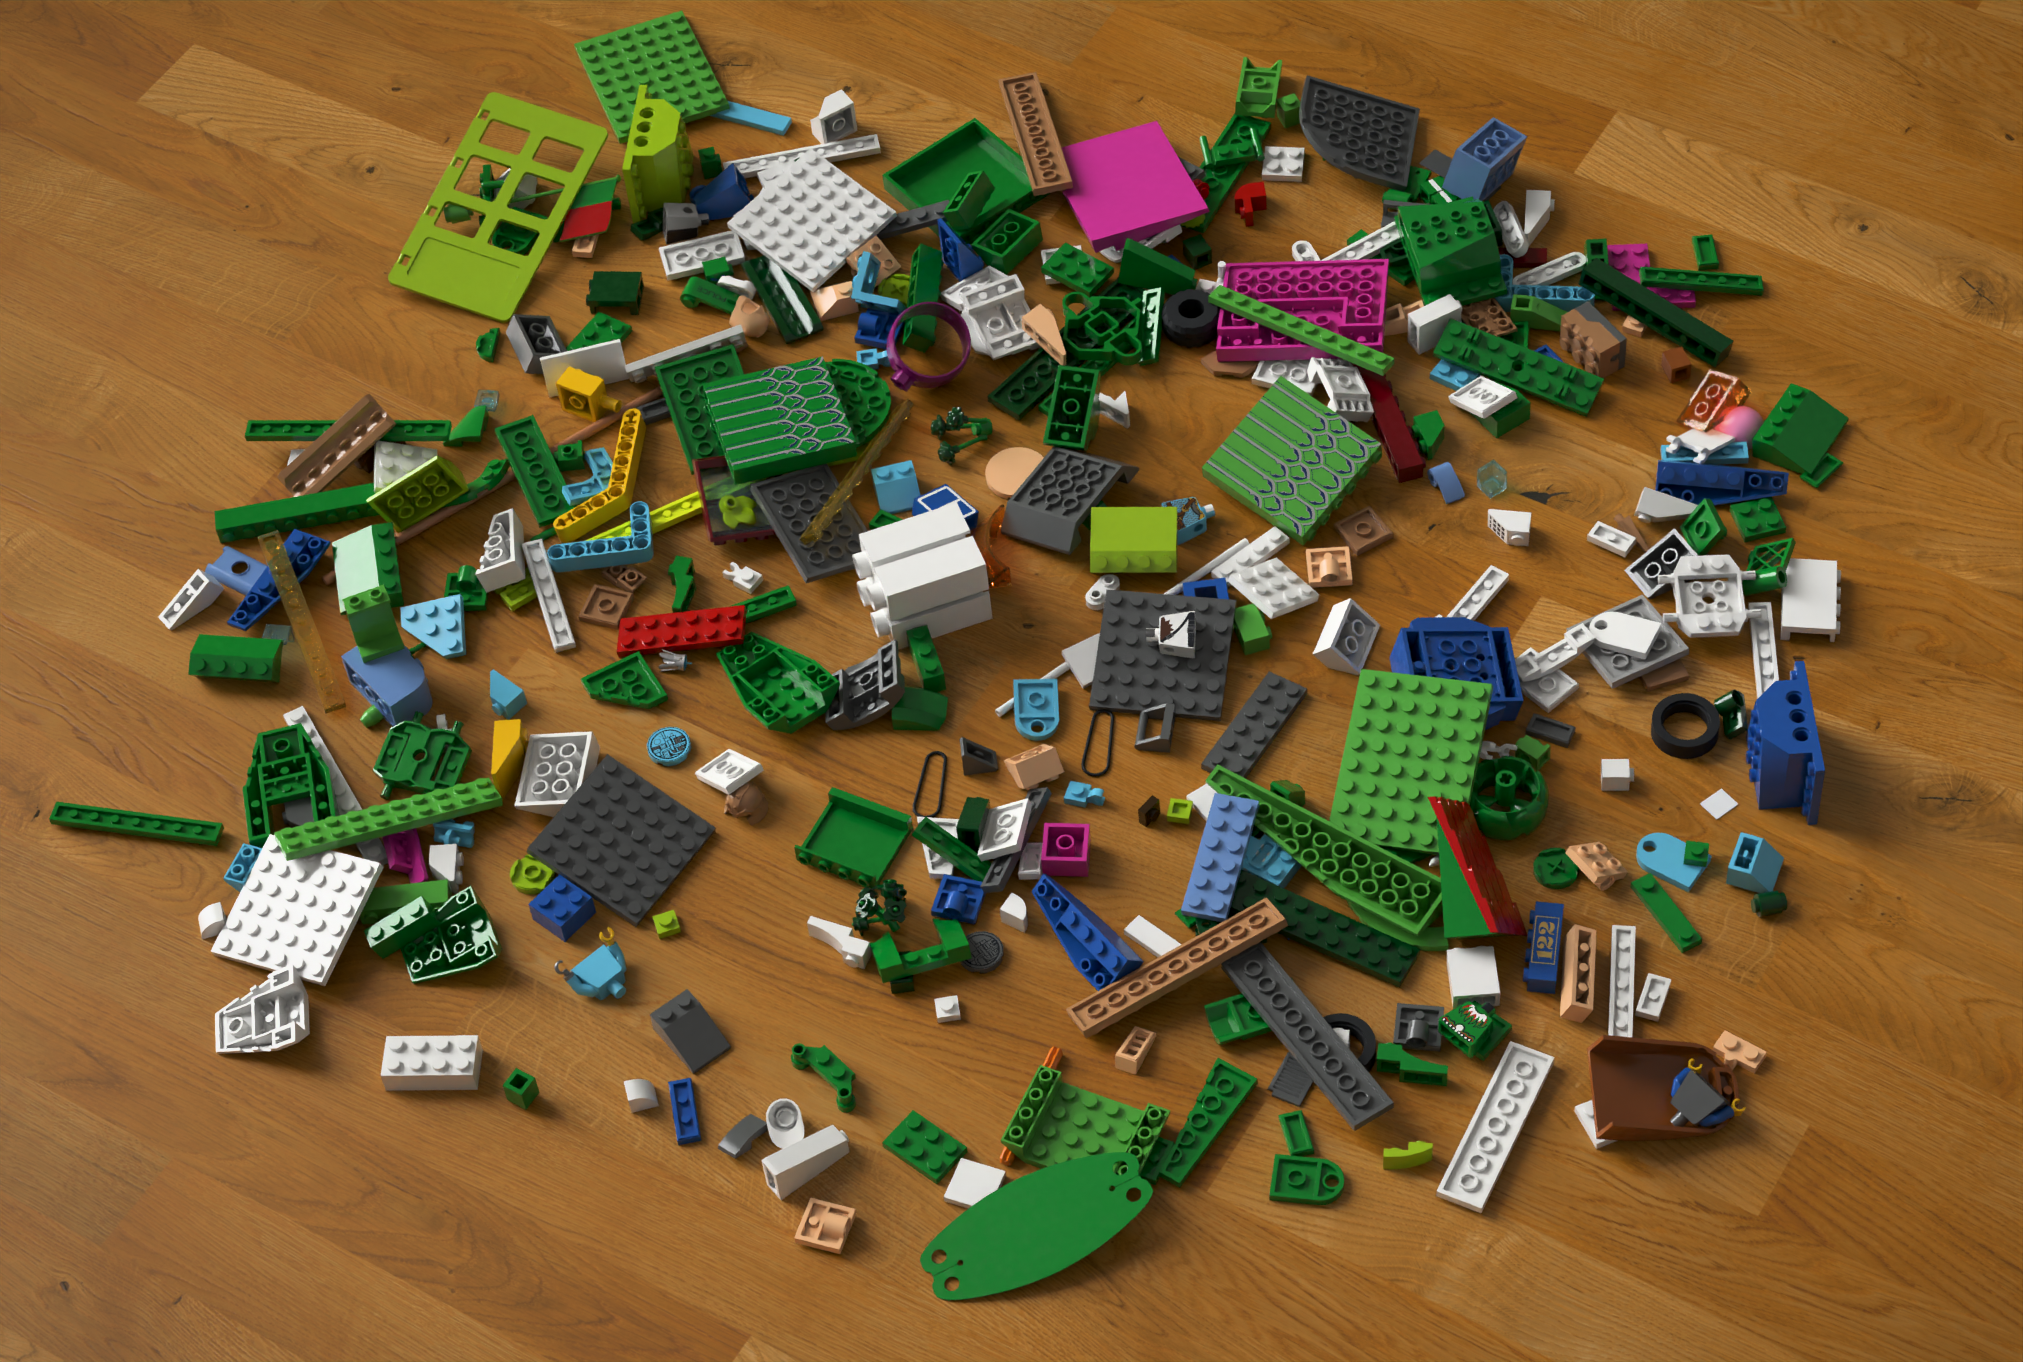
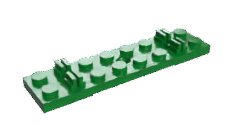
M1451 318L1433 352V356L1544 399L1585 417L1588 416L1604 383V378ZM1520 365L1522 370L1516 371L1514 367Z

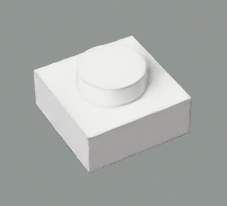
M957 995L934 999L938 1023L961 1019Z

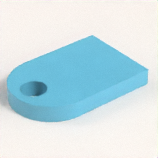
M1057 679L1013 680L1014 717L1017 731L1023 737L1034 741H1041L1051 737L1059 725ZM1038 725L1043 728V731L1037 733L1032 731L1031 728Z
M1649 834L1643 837L1637 845L1636 859L1643 870L1686 892L1691 890L1706 868L1683 864L1686 843L1669 834ZM1652 846L1655 848V851L1647 852L1643 848ZM1708 854L1707 866L1711 861L1712 855Z

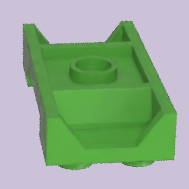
M1243 57L1235 115L1275 118L1277 95L1282 75V60H1278L1271 68L1255 67L1248 57Z

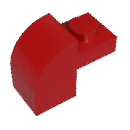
M1264 181L1245 184L1235 193V214L1240 213V219H1244L1246 227L1254 226L1253 211L1267 210Z

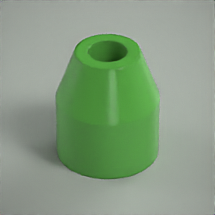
M372 705L363 713L360 721L368 728L379 723L384 717Z

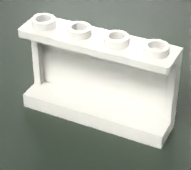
M1790 558L1786 570L1787 585L1782 588L1780 640H1789L1790 632L1829 634L1830 642H1834L1835 634H1840V621H1836V617H1840L1841 604H1837V600H1840L1841 587H1837V583L1841 581V570H1837V561Z

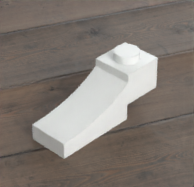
M810 916L807 922L809 936L824 941L835 948L842 955L843 962L848 966L865 969L872 955L870 942L855 938L852 928Z

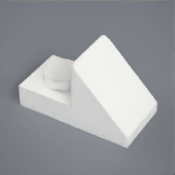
M1124 391L1116 400L1100 393V414L1129 428L1130 418L1126 392Z

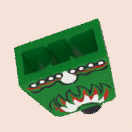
M1467 1001L1438 1019V1032L1471 1059L1492 1034L1493 1020L1490 1017L1496 1013V1010L1488 1002L1478 1008L1471 1001Z

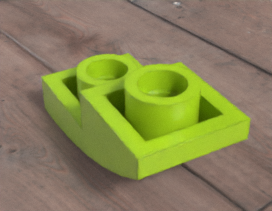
M1424 1141L1409 1142L1408 1150L1384 1148L1383 1169L1410 1168L1431 1161L1433 1143H1426Z

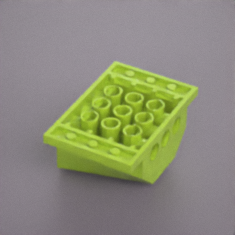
M639 85L622 168L633 223L646 218V211L651 212L663 208V203H685L687 190L691 188L690 176H693L692 162L694 155L681 113L664 99H652V93H649L647 85Z

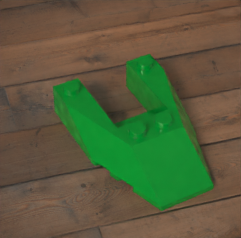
M299 723L258 733L252 753V764L247 771V782L243 786L250 845L263 848L269 835H274L272 805L311 797L314 822L324 820L330 816H340L330 769L325 764L319 751L315 748L302 724Z

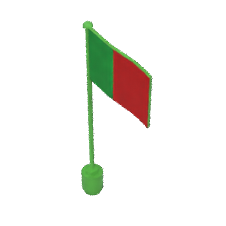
M620 175L582 185L565 217L564 229L559 242L607 232L611 221L613 195L617 182L621 181ZM564 188L514 198L510 203L562 193ZM448 204V207L443 209L446 222H452V224L471 220V216L474 215L473 211L452 204Z

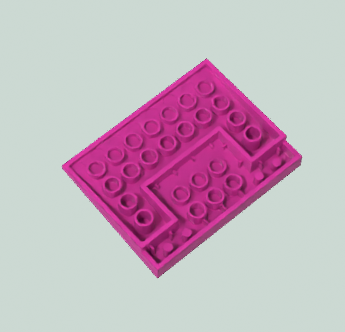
M1157 121L1061 147L1073 183V188L1062 192L1095 253L1114 246L1115 250L1118 251L1124 248L1127 238L1139 242L1209 212L1206 203Z
M1389 259L1226 263L1224 287L1382 353L1384 351ZM1220 307L1216 346L1218 362L1311 360V357L1342 359Z

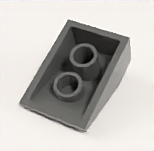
M1674 528L1624 571L1650 600L1673 589L1671 583L1658 584V575H1671V573H1674L1680 557L1698 555Z
M688 989L650 1014L653 1030L693 1074L731 1049L730 1044L701 1003Z

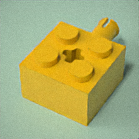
M569 366L556 382L562 410L591 422L600 420L607 409L618 413L622 407L621 400L607 396L604 379H601L599 376H593Z

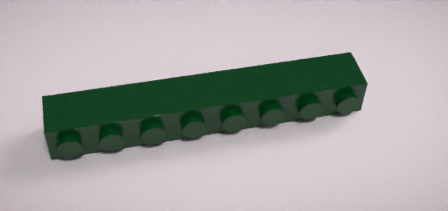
M1595 258L1583 268L1578 283L1580 286L1715 368L1728 357L1734 341L1598 258Z

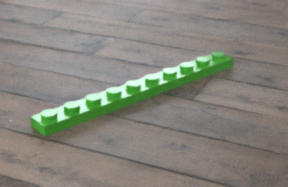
M1219 285L1208 296V302L1379 375L1384 376L1394 365V358L1222 285Z

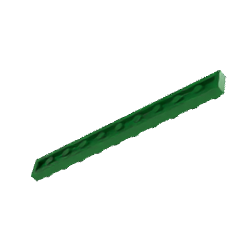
M248 420L245 439L246 441H315L337 420ZM394 420L396 425L379 440L449 441L452 424L450 420Z

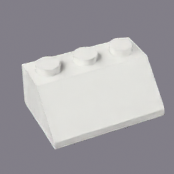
M1351 598L1335 604L1332 607L1313 655L1327 668L1359 675L1380 624Z

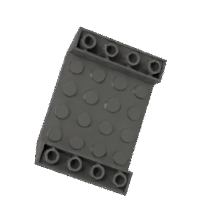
M1053 446L1008 500L1001 533L1071 555L1082 541L1078 528L1091 513V507L1097 506L1116 481L1128 484L1137 474L1139 468L1081 450Z

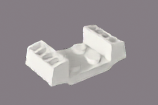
M1311 357L1307 374L1311 383H1322L1330 398L1327 407L1347 421L1368 422L1374 410L1370 402V393L1358 368L1353 367L1351 362L1346 360Z

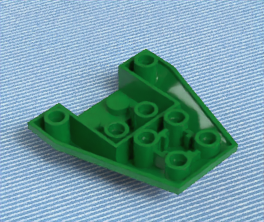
M472 886L452 896L436 912L441 925L401 948L413 984L480 968L497 958L502 951L490 914Z

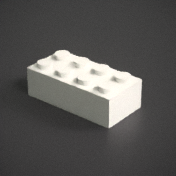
M478 1035L386 1036L381 1069V1079L385 1090H478L483 1053Z

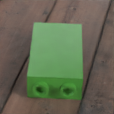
M384 584L342 599L363 663L405 649Z

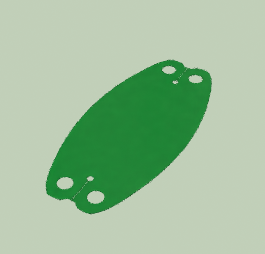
M1113 1152L1061 1162L1020 1177L975 1203L943 1229L928 1244L920 1257L923 1269L931 1273L934 1278L932 1288L935 1295L945 1300H963L1009 1291L1051 1276L1098 1249L1132 1221L1147 1205L1153 1194V1189L1148 1180L1142 1179L1138 1173L1140 1164L1136 1156L1126 1152ZM1118 1161H1124L1128 1166L1126 1173L1122 1175H1117L1113 1172V1165ZM1114 1186L1115 1190L1110 1191L1109 1187ZM1138 1188L1141 1191V1197L1138 1201L1131 1202L1127 1199L1126 1193L1129 1189ZM936 1250L945 1251L947 1255L946 1260L940 1264L934 1263L931 1258L933 1252ZM962 1260L963 1265L959 1266L957 1262ZM949 1277H956L959 1280V1287L954 1291H948L944 1286L946 1279Z

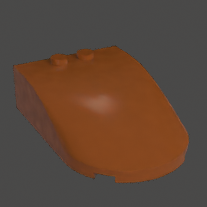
M1602 1035L1587 1048L1596 1139L1659 1141L1707 1136L1724 1128L1733 1118L1731 1117L1722 1123L1708 1127H1698L1690 1121L1684 1127L1674 1126L1670 1122V1119L1679 1111L1670 1103L1673 1079L1684 1068L1688 1067V1061L1691 1058L1695 1059L1692 1067L1697 1068L1702 1064L1700 1075L1730 1102L1727 1106H1731L1734 1099H1739V1088L1733 1071L1728 1064L1724 1065L1716 1056V1052L1706 1046L1691 1042Z

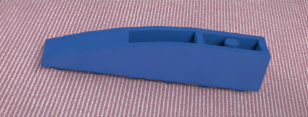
M294 529L227 621V624L243 631H247L310 574L330 546V541Z
M1047 874L1041 876L1031 892L1074 967L1097 991L1140 968L1144 961L1101 918Z

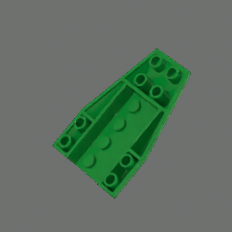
M754 632L744 635V644L729 645L716 653L744 708L768 730L789 734L794 733L828 711L840 686V682L815 660Z

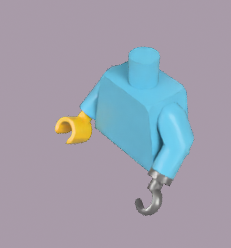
M607 928L610 938H605L602 932L599 934L600 940L607 942L608 946L606 947L603 944L571 969L570 972L567 969L563 971L558 969V965L563 963L562 960L556 962L554 966L556 973L564 974L563 979L578 995L596 997L599 1000H603L610 994L617 999L625 994L626 988L622 985L626 981L624 976L626 972L625 957L618 943L613 941L614 931L612 928Z

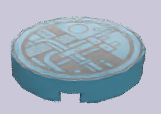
M661 728L648 739L647 750L649 757L656 764L660 763L663 766L677 765L683 762L688 757L689 751H691L690 738L680 728Z

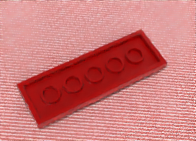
M745 605L621 618L616 652L618 657H627L638 651L641 655L664 653L662 649L673 652L744 644L747 609Z

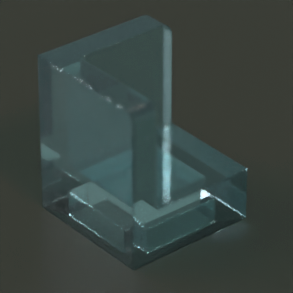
M1493 459L1477 470V487L1491 499L1507 489V471Z
M266 624L262 636L265 639L283 640V645L295 640L292 627L286 625Z

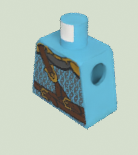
M1195 497L1161 503L1162 507H1177V545L1204 533L1207 530L1206 519L1215 516L1212 504L1200 507Z

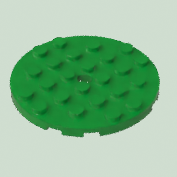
M832 359V362L825 363L830 364L831 378H835L837 383L836 391L842 395V407L846 406L848 411L847 420L852 421L853 435L858 436L859 445L862 446L873 439L884 428L890 417L892 403L889 387L878 376V372L865 364L846 359Z

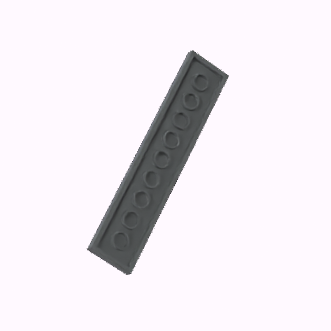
M1261 942L1221 963L1222 970L1354 1131L1394 1108V1102Z

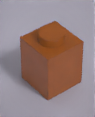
M1683 347L1662 352L1661 366L1670 383L1690 378L1692 364Z

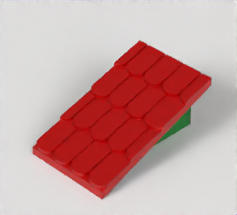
M1428 797L1437 816L1444 937L1464 940L1501 936H1528L1517 904L1511 900L1503 875L1496 868L1486 838L1481 836L1470 805L1467 802L1446 799L1444 797Z

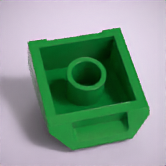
M905 685L903 696L892 708L893 730L938 731L946 719L948 697L926 688Z

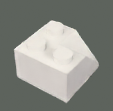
M842 89L825 97L819 116L810 120L812 134L821 144L836 142L858 131L854 102Z

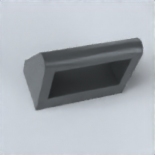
M1166 703L1144 709L1140 712L1135 749L1170 753L1176 718L1175 704ZM1148 719L1163 720L1161 735L1145 739Z

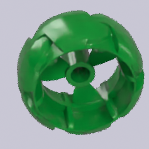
M1502 756L1497 759L1492 758V760L1485 759L1478 763L1470 807L1479 830L1486 837L1496 840H1513L1524 833L1527 836L1535 831L1545 818L1549 800L1548 786L1540 771L1536 772L1528 761L1514 756ZM1495 786V797L1478 795L1485 788ZM1517 786L1532 796V803L1515 798ZM1497 803L1503 807L1509 806L1511 812L1495 811L1489 807Z

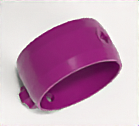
M922 302L907 308L896 318L887 338V355L890 365L895 371L890 380L896 387L906 392L911 386L926 389L936 388L951 382L961 373L971 351L969 329L961 315L945 304ZM919 315H931L946 321L954 328L961 340L963 352L960 365L951 372L939 376H927L913 371L901 360L895 346L896 328L905 320Z

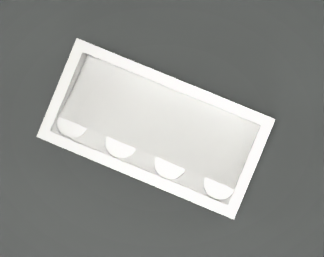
M620 339L540 358L549 398L559 396L556 382L569 366L593 376H599L601 379H604V384L629 379L624 366L626 363Z

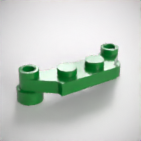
M800 1043L795 1044L792 1047L791 1055L793 1067L798 1070L806 1069L808 1066L812 1067L837 1091L836 1102L838 1109L844 1113L853 1111L856 1107L855 1096L852 1092V1081L856 1079L855 1073L825 1045L817 1048L806 1047Z

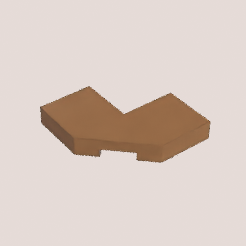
M1216 350L1201 358V364L1214 376H1222L1224 374L1234 375L1235 378H1244L1256 371L1259 364L1257 361L1218 362Z

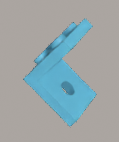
M863 251L862 257H859L857 263V276L852 281L853 292L851 298L855 299L857 304H861L860 307L901 314L907 307L900 300L873 294L881 262L872 253Z

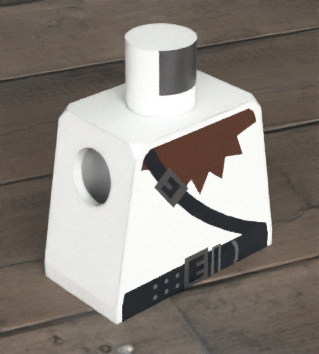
M1195 611L1161 616L1159 618V628H1146V641H1159V650L1162 654L1195 658Z

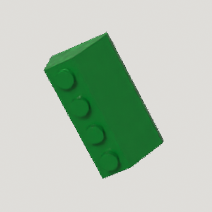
M199 634L190 653L188 675L202 678L279 683L283 640Z

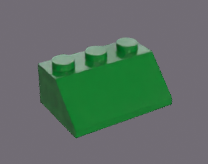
M1008 209L971 246L987 266L990 265L1007 275L1043 240L1040 222Z

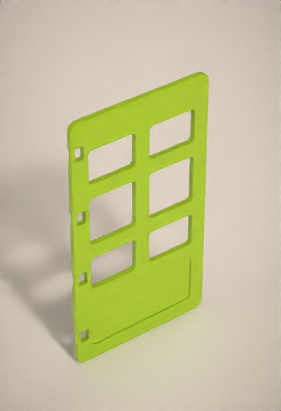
M497 92L489 93L454 154L452 162L448 165L431 196L424 213H422L402 249L400 257L388 275L390 284L502 323L509 322L608 138L607 130L604 127ZM484 112L489 113L486 120L481 119ZM495 121L530 133L520 154L514 155L480 143L491 122ZM545 139L584 151L573 172H566L533 161ZM473 157L511 169L496 199L492 202L455 190ZM458 160L463 161L460 168L454 167ZM525 175H532L564 186L548 219L544 220L508 208ZM447 204L460 206L486 216L474 238L435 226ZM432 208L437 209L433 217L428 215ZM500 222H506L540 234L529 255L523 256L488 244ZM405 257L410 258L406 266L402 265Z

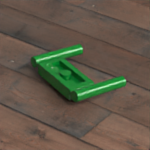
M1257 128L1250 129L1252 142L1212 147V151H1210L1207 137L1201 136L1199 141L1206 168L1212 169L1214 166L1255 160L1263 161L1265 156Z

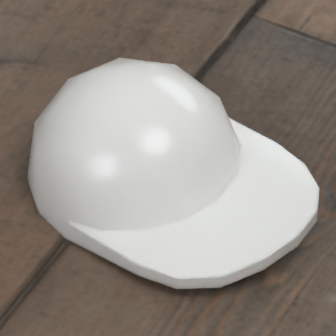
M787 1098L774 1101L766 1112V1122L772 1142L777 1147L784 1149L804 1138V1123L799 1106L794 1101Z

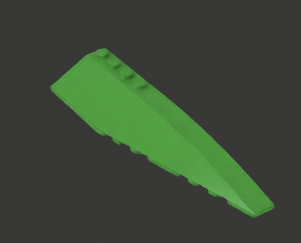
M1218 764L1205 780L1206 784L1218 794L1259 801V809L1254 825L1337 896L1416 937L1443 912L1440 877Z

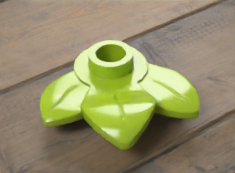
M725 495L720 499L719 509L723 513L724 523L729 528L734 530L738 523L755 525L756 517L753 509L757 506V503L747 496L735 498L731 495Z

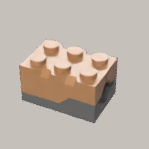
M1586 302L1561 316L1560 346L1563 350L1572 352L1573 359L1577 363L1585 365L1586 372L1605 378L1625 367L1627 338L1593 305Z

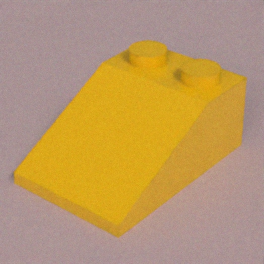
M521 719L494 721L491 775L495 789L502 797V800L523 770L529 741H527V728H523Z

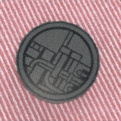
M979 931L966 936L972 958L960 961L965 969L973 973L974 971L988 973L995 970L1001 964L1004 948L1001 940L996 935L986 931Z

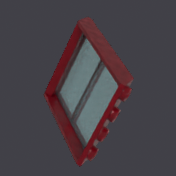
M725 456L692 459L709 542H714V545L727 544V540H735V543L747 542V538L756 537V540L769 539L768 535H777L751 493L750 487L751 484L782 476V474L735 485ZM725 495H731L735 498L747 496L757 503V506L753 509L756 517L755 525L738 523L734 530L729 528L724 523L723 513L719 509L720 499Z

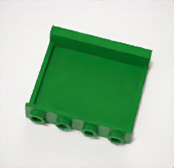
M832 787L828 793L829 803L802 846H794L796 859L804 865H811L823 872L833 873L844 880L854 881L862 887L868 886L873 888L880 884L912 832V818L905 813Z

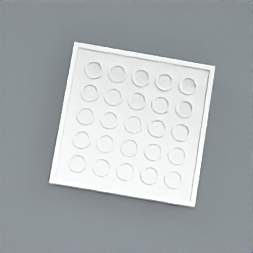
M810 148L727 222L729 229L801 284L815 292L846 263V258L875 237L897 217V213Z
M270 834L211 952L215 956L272 972L293 964L301 980L326 986L384 867L378 862L332 850L286 861L275 840V835Z

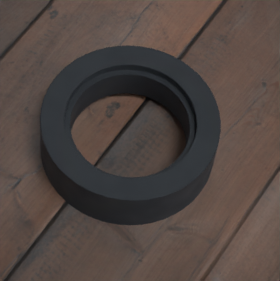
M1690 693L1668 696L1661 700L1653 711L1651 723L1652 739L1661 751L1672 757L1692 759L1703 756L1712 750L1717 743L1720 727L1719 713L1710 701L1701 696ZM1675 713H1692L1703 719L1707 730L1698 738L1684 740L1670 735L1664 727V722Z
M1337 1013L1324 1016L1323 1018L1332 1029L1343 1028L1344 1030H1350V1035L1356 1037L1361 1042L1364 1050L1358 1060L1370 1072L1376 1059V1039L1371 1027L1362 1019L1350 1014Z

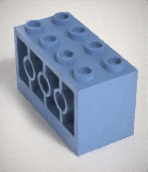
M1493 117L1456 149L1442 188L1461 199L1473 196L1474 200L1479 199L1483 201L1513 174L1527 136Z

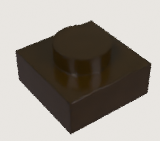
M1152 795L1138 809L1140 824L1147 827L1152 821L1157 820L1160 815L1159 799Z

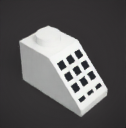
M1488 509V527L1506 544L1528 546L1532 513Z

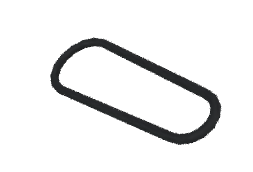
M1098 710L1092 717L1081 763L1082 770L1089 776H1101L1110 767L1114 715L1109 710ZM1099 713H1108L1111 716L1107 766L1100 773H1090L1085 768V760L1095 718Z
M933 751L925 758L912 806L913 812L917 817H925L917 813L916 804L929 757L934 754L941 755L944 758L937 811L926 817L933 818L941 810L947 757L940 751Z

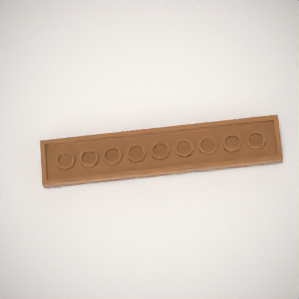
M1033 72L999 79V87L1033 195H1045L1073 188L1072 179L1037 73Z
M1264 898L1070 1006L1066 1011L1085 1038H1088L1109 1025L1117 1023L1127 1015L1138 1011L1152 1001L1158 1000L1170 991L1178 989L1181 985L1199 977L1204 972L1219 966L1229 958L1237 956L1242 951L1260 943V941L1272 934L1278 933L1281 929L1288 926L1287 921L1267 898Z

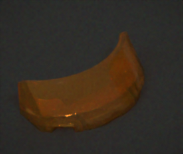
M1003 504L979 523L970 535L973 536L986 563L989 588L1012 586L1010 567L997 558L992 550L989 539L997 538L998 530L1002 527L1005 514Z

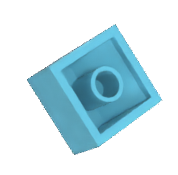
M912 460L871 469L873 487L881 510L890 514L913 510L914 499L920 496V491Z

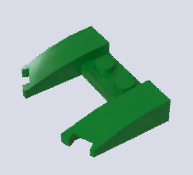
M932 919L941 944L899 956L889 931L884 933L883 937L876 942H871V953L882 982H890L971 959L969 943L958 920Z

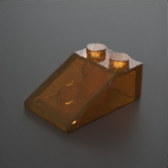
M1710 369L1676 422L1707 433L1723 422L1733 409L1743 406L1752 391L1739 378Z

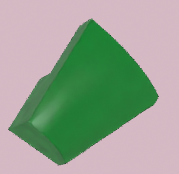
M477 406L471 409L451 431L449 441H443V445L462 447L463 441L481 442L483 431H486L489 419L487 406Z

